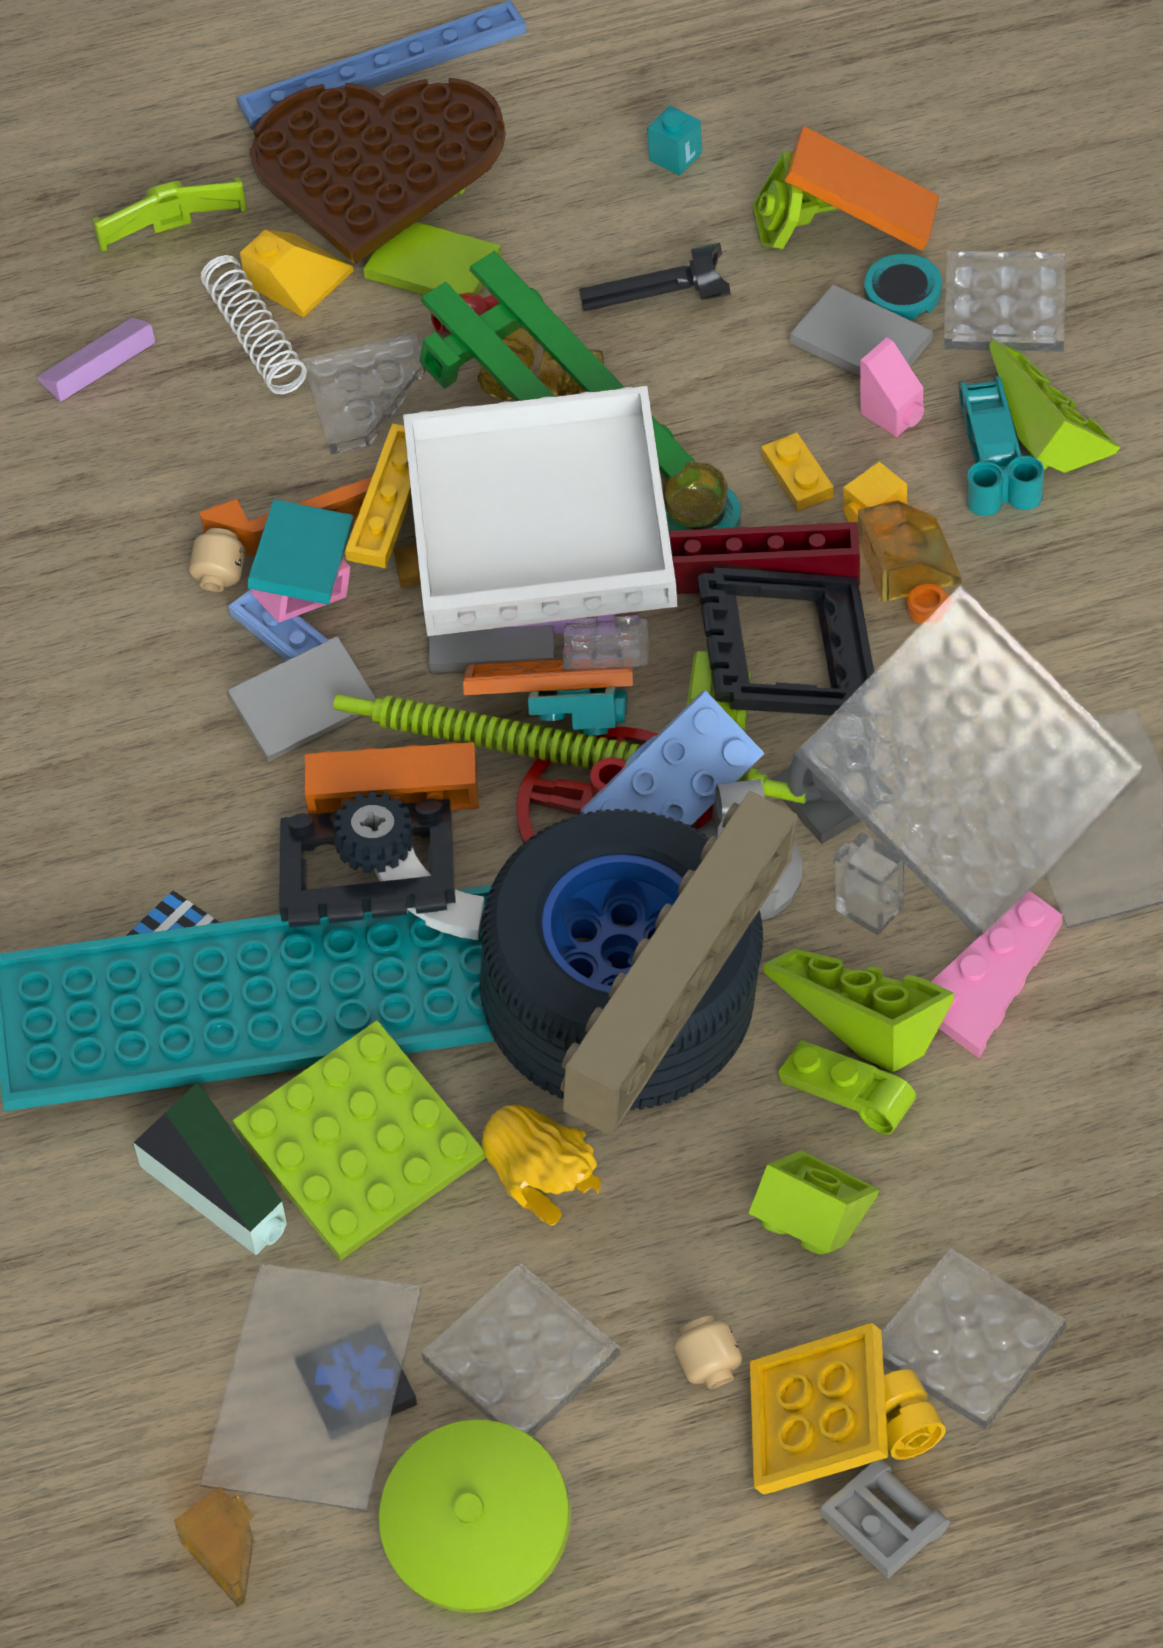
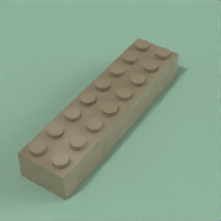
M750 790L740 805L737 803L731 805L723 820V831L718 838L714 836L709 838L700 856L702 862L697 870L693 871L690 869L684 875L678 888L679 897L673 905L667 903L662 908L655 923L657 930L649 940L644 937L638 944L632 958L634 964L627 974L619 973L614 980L609 992L611 999L605 1008L597 1007L592 1013L585 1029L587 1035L581 1044L574 1042L568 1049L562 1062V1068L566 1069L560 1090L564 1091L563 1111L610 1136L614 1134L789 866L798 814Z

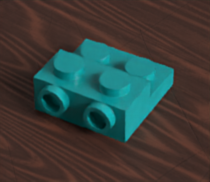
M619 687L530 692L528 697L529 715H539L540 720L555 721L564 719L565 713H572L573 730L583 729V734L603 735L609 732L608 728H615L616 724L625 723L627 693L626 690H619Z

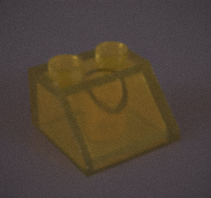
M898 500L858 510L859 544L882 602L907 597L911 589L920 584L930 583L944 588L961 583L960 573L937 517Z

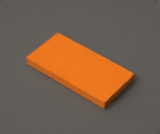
M805 126L801 128L795 141L784 181L922 251L929 241L939 195Z
M631 655L468 664L463 678L464 695L633 686V657Z

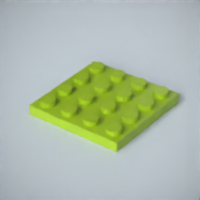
M378 1020L232 1120L235 1131L339 1261L345 1259L485 1159L483 1148Z

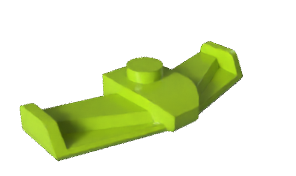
M239 177L233 178V182L182 186L180 181H173L152 187L147 190L146 198L101 220L98 216L92 218L99 248L101 251H106L107 245L151 224L155 233L192 223L190 213L240 208L241 212L247 211L243 183Z

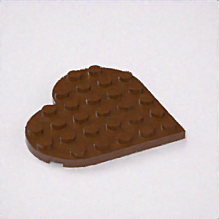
M449 78L448 83L428 84L427 79L400 86L384 96L371 88L353 83H345V88L325 89L324 84L302 89L285 97L264 114L253 131L255 138L252 148H250V157L260 182L348 259L357 264L488 172L503 149L506 130L501 109L495 98L484 88L466 80Z

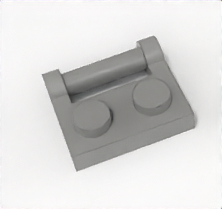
M882 1459L870 1463L820 1507V1514L889 1579L929 1542H934L940 1538L947 1530L950 1521L940 1511H931L891 1474L892 1467ZM881 1489L918 1526L911 1530L870 1490Z

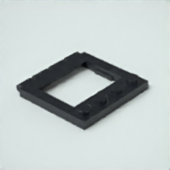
M714 567L712 574L703 573L697 577L704 632L707 637L710 669L712 670L711 679L716 701L728 702L730 709L877 718L881 706L857 577ZM737 596L816 601L831 688L778 682L775 685L750 683Z
M426 799L418 803L403 804V807L407 806L410 812L412 835H418L422 838L430 837L428 863L431 876L307 890L306 859H304V851H313L316 847L324 844L335 846L334 820H336L337 810L335 812L311 815L300 813L292 817L281 818L279 885L281 922H289V927L295 928L321 925V918L328 917L329 924L364 920V913L372 912L373 919L408 915V908L413 907L416 908V914L447 911V904L456 903L453 824L450 799Z

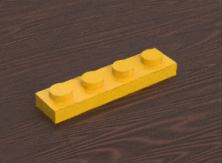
M393 423L391 425L345 550L347 561L382 568L387 567L412 498L405 428L403 425Z

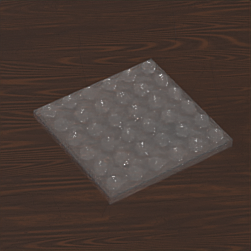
M962 586L956 589L794 753L977 937L980 935L985 937L1143 769Z

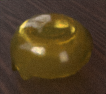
M689 462L677 475L671 476L668 480L664 493L665 508L671 518L685 527L707 526L714 522L723 512L728 484L722 472L711 464Z

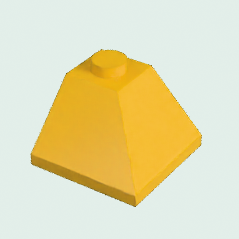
M265 229L240 252L242 269L246 272L247 280L252 282L253 289L303 318L354 272L352 265L296 233Z

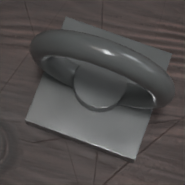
M842 719L824 727L801 747L788 769L771 778L775 781L787 783L791 794L796 797H801L805 794V804L788 800L783 801L794 813L798 814L797 817L821 844L891 803V792L866 766L874 746V733L870 725L861 719ZM852 735L857 737L854 751L842 739L843 737Z

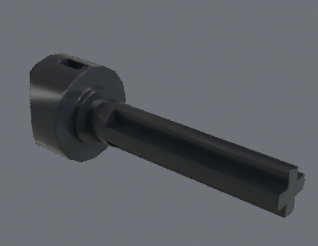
M720 242L692 248L693 260H689L690 266L684 265L580 288L583 310L589 311L685 290L692 286H695L696 291L700 290L702 301L731 295L729 283L724 281L715 270L718 260L722 255Z

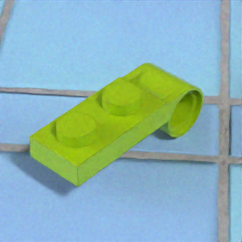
M800 1040L778 1071L781 1083L858 1111L860 1118L868 1127L884 1135H890L894 1132L917 1098L915 1090L902 1078L879 1070L875 1066Z

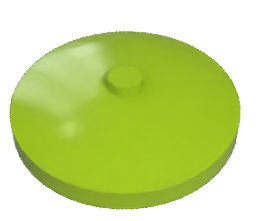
M465 1420L451 1423L433 1430L416 1441L407 1449L392 1469L382 1493L379 1509L381 1541L386 1556L398 1576L411 1590L426 1601L438 1607L462 1613H483L499 1610L515 1604L534 1592L544 1583L558 1564L565 1550L571 1526V1504L568 1489L562 1473L550 1454L540 1443L522 1430L491 1420Z

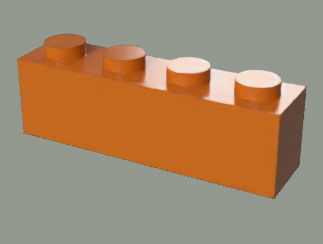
M450 742L441 745H407L397 748H365L354 751H322L320 753L305 754V799L308 814L335 812L338 808L343 809V803L346 800H350L353 803L355 795L362 794L363 798L369 797V792H376V797H382L383 793L390 794L391 801L398 798L402 801V804L418 803L426 799H450L452 810L478 809V767L474 742Z

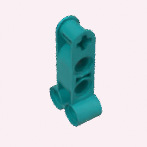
M995 376L994 381L966 385L964 381H959L960 406L975 462L967 472L966 505L968 509L974 514L989 516L997 513L1004 502H1009L1011 506L1019 510L1036 508L1043 500L1044 466L1037 458L1021 456L1000 376Z

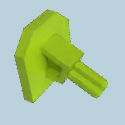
M782 151L752 204L762 247L783 249L795 227L809 224L815 214L838 209L784 181L792 152Z

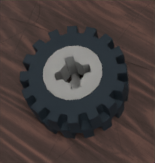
M369 792V797L363 798L362 794L355 795L353 803L350 800H346L343 803V810L338 808L336 820H334L335 846L337 853H340V859L344 863L349 861L350 868L357 870L359 866L363 867V873H371V870L377 868L378 873L386 872L385 866L389 865L392 869L399 866V859L405 861L408 857V851L412 849V821L407 806L403 807L402 801L398 798L391 801L390 794L383 793L382 797H376V792Z

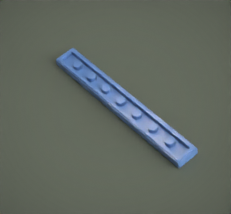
M510 0L237 97L238 107L251 130H254L260 119L270 108L285 97L302 89L324 84L325 89L345 88V83L373 88L525 34L526 23Z

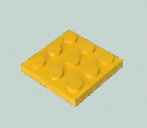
M869 1323L750 1361L754 1488L763 1495L888 1458L882 1331L876 1325Z

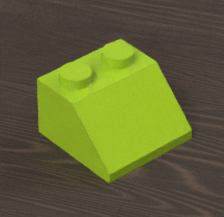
M800 1150L767 1164L748 1214L762 1220L761 1225L771 1232L777 1234L788 1233L800 1239L801 1246L808 1251L816 1254H829L845 1246L877 1198L880 1189Z

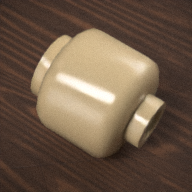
M220 528L209 529L194 541L189 563V573L200 582L201 588L211 592H222L224 587L233 586L240 581L245 559V547L238 540V536L235 533Z
M705 1316L691 1321L679 1329L681 1335L674 1343V1350L685 1377L690 1383H706L708 1389H715L728 1384L734 1379L732 1372L738 1368L743 1359L728 1323L715 1321L713 1316Z

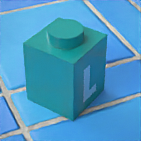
M671 105L647 127L649 161L679 176L702 154L701 120Z

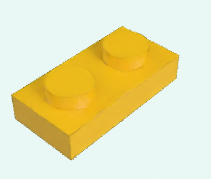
M797 432L761 446L762 459L797 511L834 497V486Z

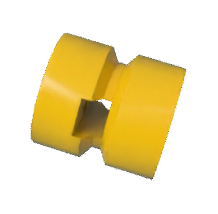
M902 1369L884 1375L888 1452L895 1460L914 1458L930 1450L943 1438L946 1432L945 1425L934 1405L927 1402V1392L914 1371Z

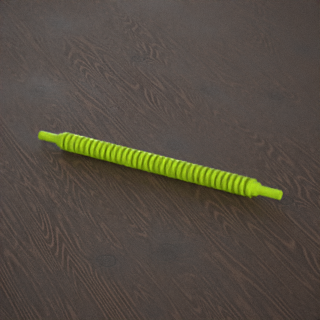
M337 693L333 702L334 710L372 717V721L380 723V727L384 729H389V727L394 731L401 729L404 733L412 731V734L421 735L422 733L424 737H431L433 735L434 739L440 740L443 737L445 741L449 742L453 739L454 742L460 743L464 741L465 743L474 742L476 747L484 748L486 745V748L489 750L497 748V751L505 752L507 750L509 754H516L518 751L519 756L525 757L529 754L530 758L536 759L539 756L540 760L544 761L550 758V761L558 763L561 759V763L564 765H569L571 762L572 766L580 767L582 764L584 769H591L598 761L610 757L627 761L640 747L638 744H632L630 747L628 742L623 741L619 745L618 740L613 739L608 743V739L600 737L597 742V737L589 735L587 738L586 734L578 733L576 736V733L573 731H567L565 735L563 729H556L554 731L553 727L547 726L544 729L543 725L537 724L533 728L532 723L525 722L522 725L521 721L514 720L512 723L511 719L503 718L501 721L500 717L492 716L490 718V715L487 714L480 716L477 712H471L469 715L467 710H460V712L457 708H450L448 710L447 706L441 705L437 707L436 704L432 703L427 706L426 702L422 701L416 704V701L412 699L406 701L405 698L397 697L395 700V697L391 695H386L385 698L378 697L373 701ZM752 767L750 772L748 769L736 781L761 780L764 796L803 804L806 802L805 794L801 797L791 794L787 783L768 779L767 774L760 773L759 768Z

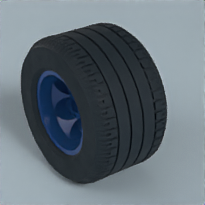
M610 809L605 811L596 810L595 813L590 811L587 814L581 813L578 816H570L569 819L564 818L560 822L553 823L552 826L545 827L544 830H540L536 835L526 840L523 845L519 846L503 865L491 886L484 907L480 998L486 1023L499 1049L507 1057L508 1061L513 1064L515 1069L519 1070L523 1076L525 1075L529 1081H533L534 1085L540 1086L544 1091L548 1090L551 1095L556 1094L560 1099L564 1098V1091L560 1090L566 1069L562 1068V1062L568 1049L574 1042L581 1044L587 1035L585 1029L592 1013L597 1007L605 1008L611 999L609 992L614 980L619 973L627 974L634 964L632 958L638 944L644 937L649 940L657 930L655 923L662 908L667 903L671 905L675 903L679 897L678 888L684 875L690 869L696 871L701 864L700 856L705 844L709 840L706 834L703 832L699 833L698 829L691 828V825L683 824L682 821H675L671 817L665 818V815H656L654 812L649 814L647 811L638 812L635 809L633 811H629V809H624V811L620 809H614V811ZM760 910L632 1104L630 1111L635 1110V1108L641 1110L645 1107L653 1108L654 1105L661 1106L663 1103H671L672 1100L676 1101L680 1097L687 1096L688 1093H693L697 1088H701L704 1083H708L711 1078H714L740 1047L752 1018L762 956L763 926ZM616 923L630 924V926L623 927ZM579 937H585L590 939L591 941L580 942L575 939Z

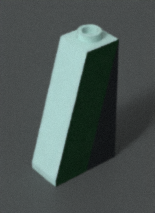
M197 1083L134 1142L138 1162L142 1169L253 1254L257 1255L266 1245L274 1244L283 1234L287 1222L281 1199L204 1089Z

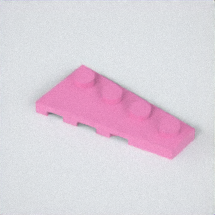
M1028 891L931 981L954 992V1002L939 1029L977 1058H980L986 1048L987 1040L1003 1021L1008 1006L1024 987L1029 972L1033 966H1037L1061 927L1063 914L1031 891Z

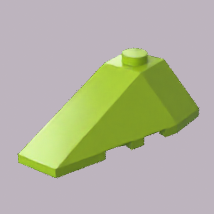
M995 339L989 344L998 376H1000L1018 439L1029 451L1027 456L1041 461L1044 470L1050 466L1066 473L1118 452L1121 447L1093 418L1089 417L1086 420L1083 415L1076 411L1074 408L1077 406V403L1051 386L1052 380L1026 356Z
M794 948L763 964V972L855 1053L880 1066L882 1069L893 1073L924 1056L954 1002V992L921 977L907 974L903 981L882 976V968L868 966L866 970L844 968L842 959Z

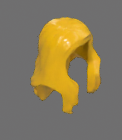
M506 1105L491 1116L483 1130L482 1147L484 1155L497 1172L507 1194L513 1197L523 1209L533 1212L538 1220L550 1226H555L560 1221L562 1213L559 1207L537 1189L542 1190L544 1193L556 1195L564 1191H573L575 1187L583 1194L590 1189H593L596 1194L600 1193L601 1180L592 1174L597 1167V1162L593 1156L594 1150L592 1146L584 1141L586 1137L584 1129H578L574 1126H563L526 1105Z

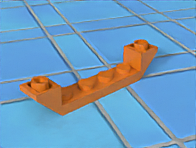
M372 476L349 485L340 486L333 491L311 499L302 500L297 504L354 515V524ZM234 499L201 511L199 515L203 534L212 528L229 530L238 536V540L244 545L245 555L255 557L269 513L248 521L238 500Z

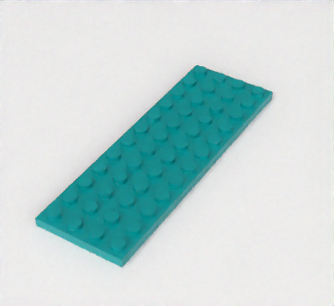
M492 885L457 890L483 896L485 907ZM409 910L408 915L375 919L372 918V912L364 913V920L329 924L328 917L321 918V925L290 928L289 922H281V916L278 914L0 953V1084L4 1111L309 1068L377 1020L405 1054L495 1041L486 1023L480 998L482 922L479 939L474 940L450 935L426 925L425 920L414 915Z

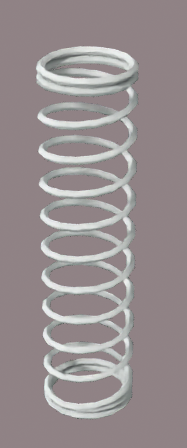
M224 255L212 259L201 272V282L207 292L211 294L214 303L218 305L219 311L224 315L226 322L230 324L233 333L237 335L239 343L243 345L252 363L256 365L258 373L263 376L265 384L274 394L282 395L296 390L306 378V366L299 360L298 354L292 351V345L285 340L286 336L284 332L279 330L278 323L272 320V313L266 310L265 302L259 300V293L253 290V284L247 280L246 272L241 270L240 263L233 256ZM228 262L236 265L234 270L221 275L214 285L209 284L211 273L217 267ZM234 273L233 276L226 282L217 285L222 278H224L228 274ZM239 274H242L244 279L237 280ZM243 282L235 291L224 294L233 285ZM245 283L249 285L250 289L237 293L243 288ZM224 289L221 292V294L215 293V291ZM249 292L244 299L231 304L236 297ZM252 293L255 294L256 300L245 302ZM233 294H236L228 301L227 304L221 303L222 297H229ZM250 303H255L253 307H251L246 312L237 314L241 310V308L245 307ZM258 303L262 305L263 310H257L250 313L252 310L255 309ZM242 304L234 314L228 313L229 307ZM250 313L241 321L240 325L234 323L235 317H241ZM261 313L254 321L244 324L254 314ZM265 313L269 316V320L255 324ZM268 323L259 332L250 334L259 325ZM271 323L275 325L276 330L265 332L257 338L253 345L247 344L248 337H254L263 333ZM255 324L246 335L241 334L242 327ZM274 333L267 341L257 344L266 335ZM277 334L281 335L282 340L272 342L271 344L266 346L259 355L253 354L255 347H261L263 345H266L269 342H271ZM281 343L274 351L264 354L273 345ZM284 344L288 345L289 350L276 354L266 365L260 364L262 357L273 355ZM287 353L282 360L270 365L274 359ZM290 354L295 357V359L286 360ZM293 364L286 372L275 375L283 367ZM296 365L302 368L301 374L293 382L281 386L271 384L272 378L287 375ZM273 367L269 374H266L267 369Z

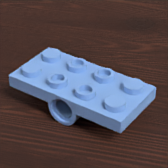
M702 691L657 736L650 738L639 747L626 761L625 767L580 812L587 814L590 811L595 813L596 810L605 811L610 809L614 811V809H620L624 811V809H629V811H633L635 809L638 812L647 811L649 814L651 812L656 813V815L662 814L665 815V818L671 817L675 821L679 820L683 824L692 825L715 803V786L717 783L736 782L765 753L707 691Z

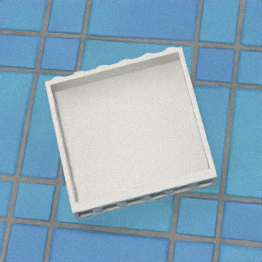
M647 386L624 387L617 390L583 392L574 395L542 397L515 402L504 401L498 404L472 407L463 406L455 409L421 411L403 415L427 636L677 607L676 580Z

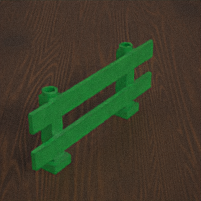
M495 251L472 264L469 270L500 302L487 312L479 316L447 282L442 283L421 298V302L451 333L444 339L436 332L424 338L419 357V363L444 389L457 381L459 367L475 358L515 401L555 397L502 341L503 338L522 326L585 392H600L624 388L617 378L544 303L539 292L534 288H530ZM652 416L659 470L679 490L701 475L703 468L674 439L669 428L660 424Z

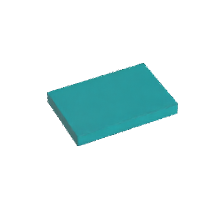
M273 499L248 577L247 588L329 605L351 532L354 515Z

